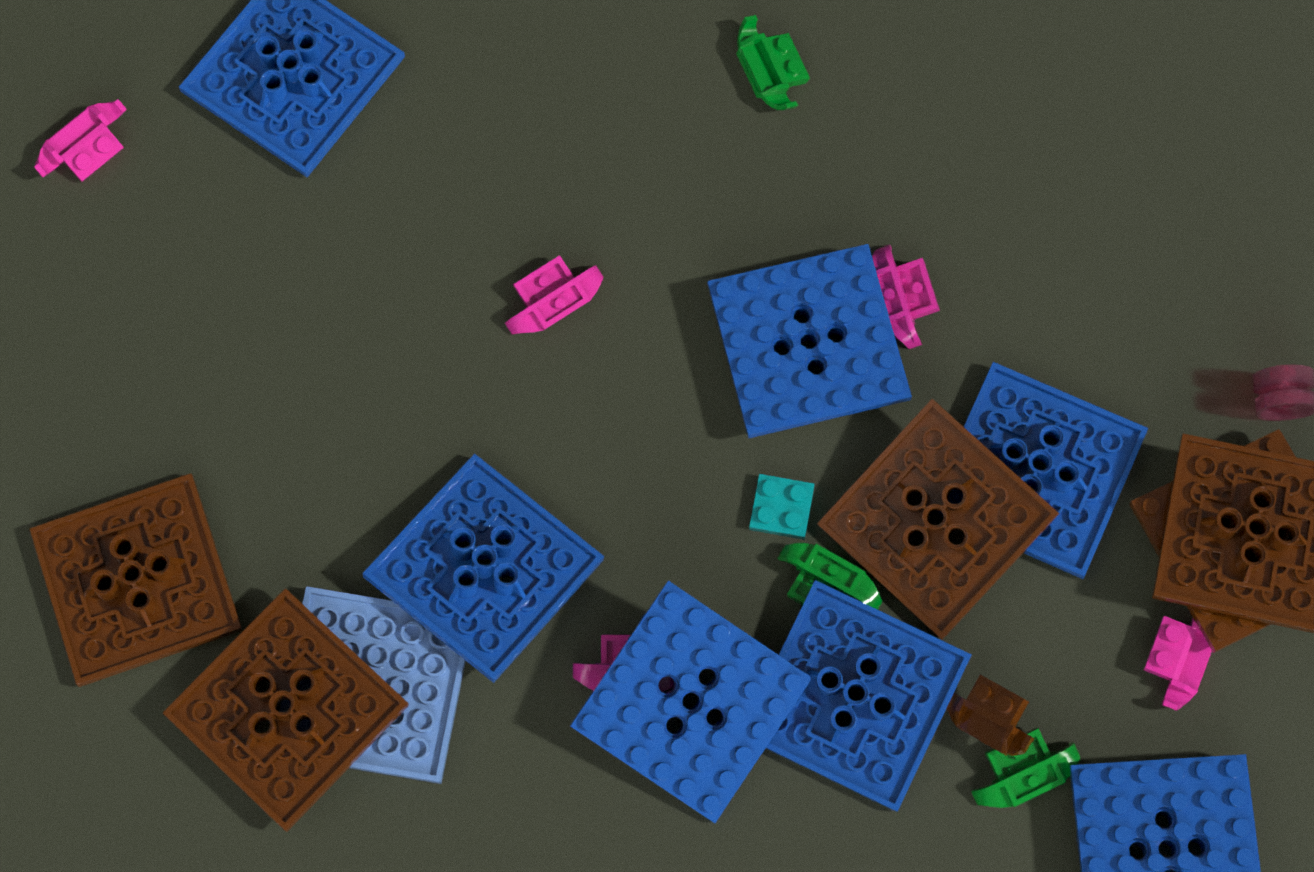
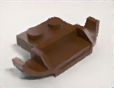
M982 675L978 677L967 699L953 693L946 708L957 728L1004 755L1015 756L1025 754L1035 739L1016 728L1029 701Z

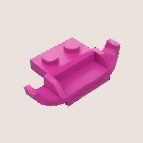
M119 99L88 106L45 141L36 160L35 169L42 177H45L65 162L78 179L83 182L124 148L107 127L127 110Z
M890 244L876 249L872 258L894 336L908 349L920 346L922 343L917 334L914 320L940 311L923 258L897 266Z
M559 255L513 285L527 308L512 317L505 324L512 335L544 331L591 301L604 277L595 265L574 278Z
M1164 616L1144 667V671L1169 680L1162 705L1176 711L1187 704L1198 692L1212 652L1194 618H1192L1189 626Z
M601 634V663H573V678L587 688L594 690L630 635ZM663 677L658 683L660 691L671 689L674 685L671 677Z

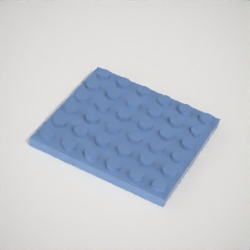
M306 586L302 604L409 703V706L349 768L442 784L466 660L391 600ZM304 679L300 681L298 690H308L312 683L311 680ZM281 701L279 712L289 710L291 701ZM302 720L298 724V731L306 732L309 730L312 724L311 720Z

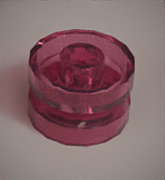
M1280 365L1265 368L1252 375L1253 392L1259 395L1255 399V412L1258 418L1268 421H1287L1305 418L1314 414V392L1311 391L1314 388V369L1304 365Z

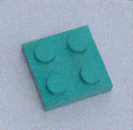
M759 474L749 530L805 540L815 484Z

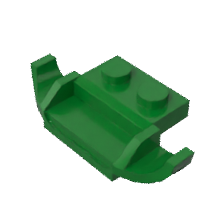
M756 15L744 17L738 33V51L736 54L757 99L761 98L767 105L776 110L796 108L798 106L797 101L791 102L786 92L792 86L806 84L810 77L790 34L766 37L765 33L758 34L756 25L758 19Z
M788 544L783 547L777 557L780 561L794 565L796 570L800 572L787 593V597L801 605L804 604L815 580L877 610L882 604V599L875 584L864 570L818 544Z
M1034 728L1026 732V734L1035 739L1025 754L1015 756L1004 755L995 749L985 752L996 779L990 785L971 791L976 804L998 808L1016 807L1065 783V780L1070 776L1069 767L1071 765H1078L1080 760V754L1075 743L1071 742L1062 750L1050 753L1039 728Z

